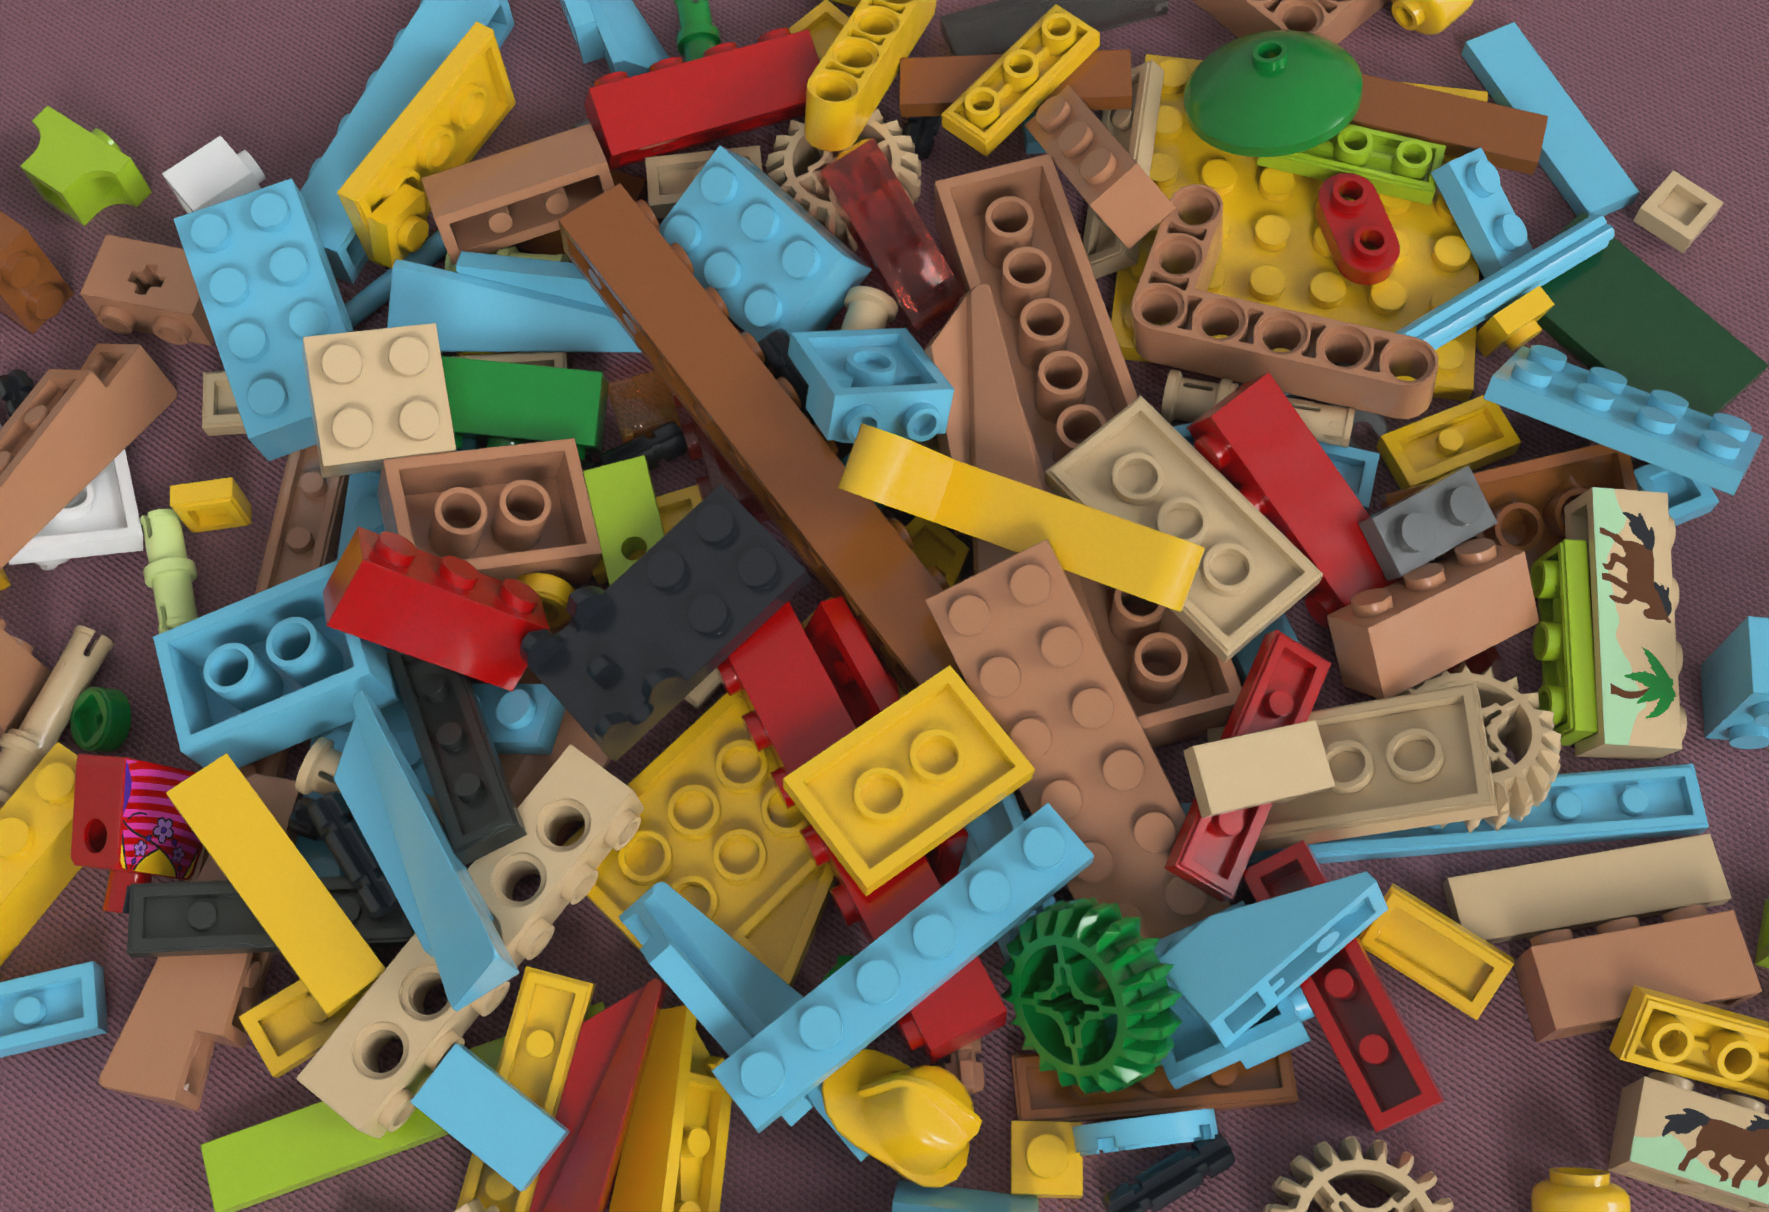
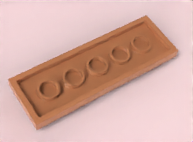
M1046 539L926 599L925 601L969 689L1035 768L1032 779L1019 788L1031 814L1033 815L1049 803L1094 855L1092 864L1067 883L1074 900L1094 897L1099 904L1117 902L1122 918L1126 916L1140 917V935L1143 938L1160 939L1232 906L1230 901L1220 902L1164 869L1187 815L1049 540Z

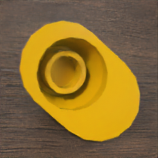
M862 1049L822 1082L821 1095L824 1109L835 1129L854 1146L891 1167L904 1178L921 1187L941 1188L957 1180L967 1165L970 1148L969 1141L978 1134L982 1120L974 1113L973 1102L966 1087L951 1072L942 1067L919 1065L911 1068L898 1059L877 1050Z

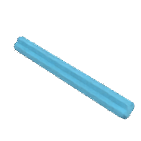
M1591 215L1394 333L1424 340L1436 350L1498 313L1539 285L1543 286L1606 248L1609 241L1615 236L1614 228L1607 224L1604 216Z

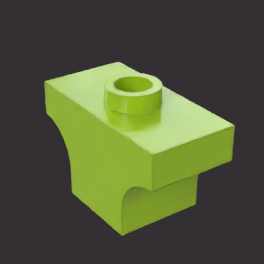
M48 105L32 120L40 133V142L34 153L20 167L46 202L83 226H86L97 213L108 206L128 204L137 208L152 193L133 160L122 153L120 147L100 129L94 128L89 132Z

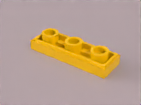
M1055 4L941 114L942 127L987 157L1100 46V32Z
M1634 985L1609 1048L1616 1057L1630 1063L1769 1100L1768 1021Z

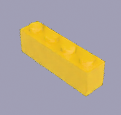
M59 742L53 746L0 809V967L82 868V866L74 865L71 859L75 774L78 755Z

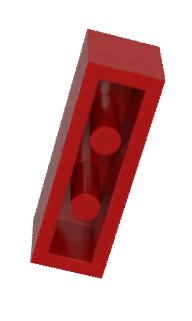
M358 526L323 590L326 626L512 692L527 668V665L520 656L522 640L529 632L542 629L549 631L541 597L527 584L515 579L500 581L479 573L474 566L459 557L451 555L444 556L443 558L417 549L405 537L388 531L377 534Z

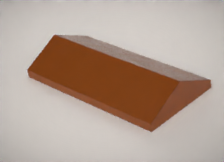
M1597 443L1473 472L1497 524L1466 541L1486 538L1493 540L1496 545L1525 551L1530 574L1533 563L1539 557L1566 539L1564 507L1591 487L1638 491L1631 456ZM1431 483L1381 494L1382 510ZM1456 547L1427 563H1436L1455 554Z

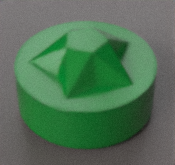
M89 687L80 694L74 703L70 720L71 732L77 745L85 751L113 752L124 743L131 725V708L126 695L122 691L114 688Z

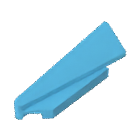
M559 0L584 64L605 57L611 73L624 71L627 72L629 78L650 72L649 67L652 64L669 58L632 0Z
M461 251L456 263V272L405 260H395L387 328L436 323L440 352H641L573 263Z
M360 690L354 695L353 708L356 715L340 758L334 781L424 951L435 958L447 999L452 1009L457 1012L520 972L492 923L495 919L466 866L454 854L444 826L381 711L363 690Z
M665 882L653 885L619 916L621 922L643 945L640 951L648 963L729 1056L804 998ZM822 1083L781 1115L792 1127L814 1106L860 1162L869 1155L854 1146L835 1129L824 1109L821 1095Z

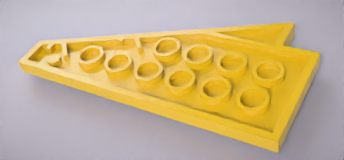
M916 516L905 526L914 544L912 551L925 568L934 566L938 569L950 587L960 583L969 561L970 548L943 525ZM814 612L801 623L803 629L806 628ZM878 658V660H879L880 664L882 665L884 671H885V672H888V673L890 674V672L886 669V667L883 665V663H882V662L880 661V659ZM895 680L901 699L907 694ZM741 692L732 696L726 693L627 785L633 789L645 808L639 815L641 817V824L627 845L618 851L612 849L597 867L598 878L586 897L640 951L643 945L621 922L619 916L653 885L665 882L788 985L793 987L830 898V889L834 888L837 879L828 862L819 867H816L799 832V830L809 825L797 805L789 809L784 805L770 775V772L778 769L779 766L769 747L758 752L752 743L741 718L742 715L750 712ZM585 825L562 846H569L577 842L583 835Z

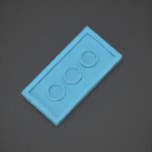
M1532 345L1531 348L1522 346L1491 377L1483 398L1485 400L1733 496L1764 437L1751 432V425L1736 416L1715 413L1711 417L1688 408V401L1679 395L1664 390H1653L1651 394L1626 385L1627 379L1615 371L1601 367H1592L1590 371L1567 363V356L1562 352L1543 345Z

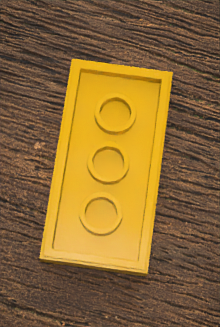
M477 21L337 191L368 259L384 268L386 267L385 265L373 260L368 216L404 183L424 192L426 215L431 212V207L421 178L469 163L516 104L494 31Z

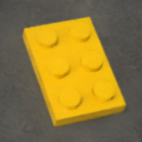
M949 665L784 777L783 788L865 896H868L1031 780L1035 768Z

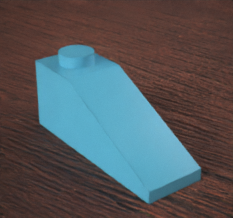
M1365 871L1209 916L1197 927H1190L1178 933L1170 941L1165 954L1159 961L1160 963L1174 965L1166 976L1167 981L1172 988L1182 993L1180 997L1222 1045L1227 1048L1386 912L1388 907L1377 881Z

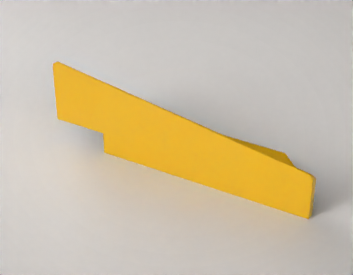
M686 1005L660 1011L621 1153L609 1212H720L732 1098L712 1072L713 1069L725 1060L723 1057L710 1056L696 1030L697 1018Z

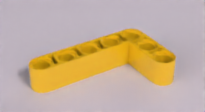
M831 0L855 7L856 9L807 83L804 135L813 147L830 152L842 151L851 147L856 142L900 71V58H908L933 18L937 0Z
M861 423L838 486L842 490L1017 553L1048 539L1063 570L1182 612L1205 550L1204 547L954 460L911 440Z

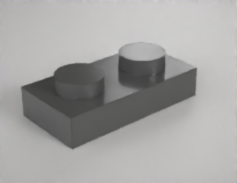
M1468 465L1443 476L1358 524L1386 580L1390 581L1400 578L1404 574L1426 564L1497 524V521Z

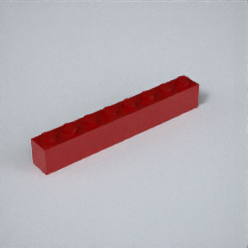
M788 601L716 668L728 695L732 696L741 692L750 712L742 715L741 718L756 750L760 752L769 747L779 768L770 772V775L787 809L796 804L784 790L783 778L857 729ZM806 817L805 819L809 826L799 830L816 867L828 862L839 883L838 886L830 889V893L845 924L849 927L859 922L869 944L873 943L942 888L927 859L923 856L868 896H865ZM977 956L899 1019L896 1024L909 1049L913 1051L922 1046L928 1059L933 1063L1004 1026L1007 1009L981 960Z

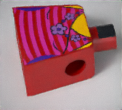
M78 754L75 774L71 859L76 866L110 871L102 911L129 914L130 884L151 883L152 877L188 880L194 874L203 845L170 801L166 792L197 772L127 757Z

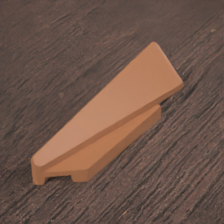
M988 283L978 284L960 298L957 302L958 306L947 322L933 336L924 349L927 356L954 388L946 432L937 434L939 450L941 454L954 460L1043 490L991 288ZM954 530L955 536L965 535V533ZM973 537L974 575L1018 553Z
M98 343L80 370L49 369L0 429V570L177 398L176 388L140 344Z
M260 774L250 775L247 781L296 846L297 833L292 831L288 824L296 803L303 795L295 790L296 781ZM209 854L196 882L228 880ZM274 952L158 957L99 1076V1084L109 1090L198 1112L215 1043L245 1049L249 1035L239 1016L259 1004Z

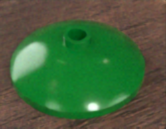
M1269 30L1252 33L1222 45L1195 68L1184 90L1185 115L1195 134L1209 145L1222 151L1248 157H1276L1294 154L1326 142L1352 121L1362 100V74L1355 59L1345 49L1319 35L1297 30Z

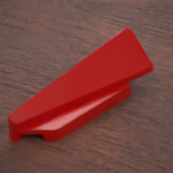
M654 978L644 987L582 1023L555 1118L567 1127L570 1133L540 1171L529 1212H606L666 993L667 984L664 980Z

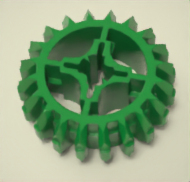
M1094 897L1087 899L1078 898L1068 902L1061 900L1045 907L1043 912L1029 917L1026 923L1019 926L1020 934L1016 935L1015 939L1006 945L1011 958L1000 969L1012 984L1001 997L1013 1004L1016 1013L1008 1024L1020 1026L1026 1036L1022 1050H1036L1040 1055V1072L1057 1070L1058 1079L1062 1087L1079 1085L1085 1095L1092 1092L1100 1093L1103 1090L1107 1093L1114 1090L1117 1092L1122 1091L1152 1075L1155 1072V1068L1161 1065L1160 1060L1165 1058L1169 1051L1175 1047L1170 1035L1182 1023L1179 1016L1170 1008L1175 1005V1002L1182 993L1168 986L1166 976L1174 965L1160 963L1154 952L1160 938H1143L1140 935V917L1126 916L1122 918L1117 902L1099 904Z

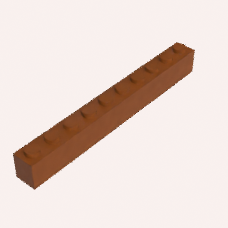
M621 183L559 218L558 222L566 255L832 599L843 596L853 616L864 625L869 644L874 653L904 692L908 694L949 665L967 685L925 601L950 588L948 582L934 566L925 568L912 551L914 549L913 541L899 520L894 517L887 520L875 505V501L838 488L845 466L836 456L838 455V448L835 441H827L817 424L812 425L800 410V399L788 380L782 376L775 379L764 365V354L754 337L747 331L740 334L729 321L728 309L718 292L711 286L704 289L694 277L693 265L683 248L676 242L669 245L659 233V223L648 204L642 199L635 202Z

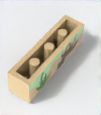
M1591 487L1564 507L1566 539L1587 541L1598 732L1575 743V756L1653 761L1682 750V740L1687 729L1686 712L1683 706L1680 705L1678 675L1683 665V650L1681 644L1676 640L1675 610L1679 602V586L1676 579L1672 577L1671 548L1676 535L1675 522L1669 516L1668 493Z
M1662 1072L1649 1073L1648 1077L1644 1076L1622 1088L1607 1171L1737 1212H1769V1114H1765L1766 1106L1763 1103L1748 1097L1732 1094L1721 1095L1720 1099L1694 1092V1084L1691 1081L1677 1075Z

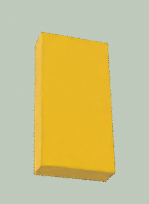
M1392 883L1384 896L1388 910L1358 936L1364 949L1473 1019L1478 1020L1513 967L1515 959Z

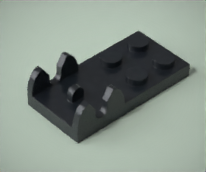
M720 484L605 591L595 586H586L572 592L569 595L566 611L572 616L569 624L557 633H551L547 629L529 632L522 640L520 656L524 663L543 682L599 748L616 762L812 578L746 508Z

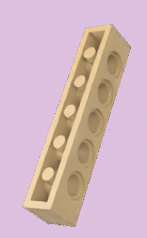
M571 744L518 807L527 835L475 860L467 869L495 919L492 923L516 967L525 958L532 960L546 947L555 930V927L552 925L569 903L572 905L579 903L590 892L598 878L597 867L612 849L616 851L622 849L633 838L641 824V817L639 815L645 809L633 789ZM572 821L585 822L583 835L577 842L569 846L556 845V836L562 826ZM529 874H539L541 876L540 887L534 896L525 901H513V888L522 877ZM414 934L296 1079L358 1131L381 1139L386 1131L394 1132L408 1120L416 1108L411 1103V1100L454 1044H465L462 1036L479 1015L487 1016L499 1006L509 991L510 982H504L457 1012L452 1009L448 1001L437 1013L425 1015L423 1008L425 996L432 987L441 984L442 980L435 958L424 951L419 939ZM401 1039L403 1055L400 1062L392 1070L381 1073L378 1068L380 1051L390 1041Z

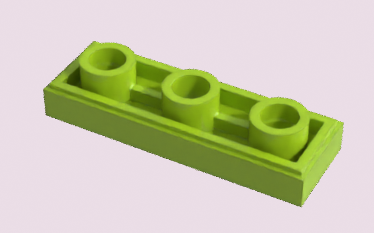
M1348 124L1337 135L1318 146L1284 156L1258 157L1256 165L1323 181L1336 174L1354 173L1369 180L1379 194L1431 205L1437 186L1431 172L1441 167L1446 146Z
M644 455L583 471L610 586L638 561L628 559L633 552L638 550L647 552L665 536L648 463Z
M1564 539L1539 557L1531 567L1530 579L1534 598H1538L1539 623L1536 625L1533 633L1532 648L1535 658L1542 663L1543 685L1538 691L1540 703L1538 710L1554 712L1553 722L1555 725L1553 731L1561 734V746H1571L1597 733L1598 720L1587 541Z

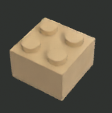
M436 323L303 337L302 354L322 478L381 471L384 459L456 451Z

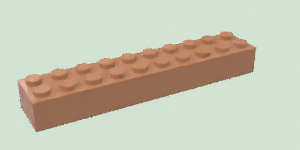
M1049 153L935 181V224L959 297L961 298L978 284L988 283L990 285L1043 491L1057 495L1044 481L1045 471L1138 397L1052 156ZM1064 570L1153 748L1208 734L1207 729L1226 726L1242 689L1232 659L1224 664L1168 607Z

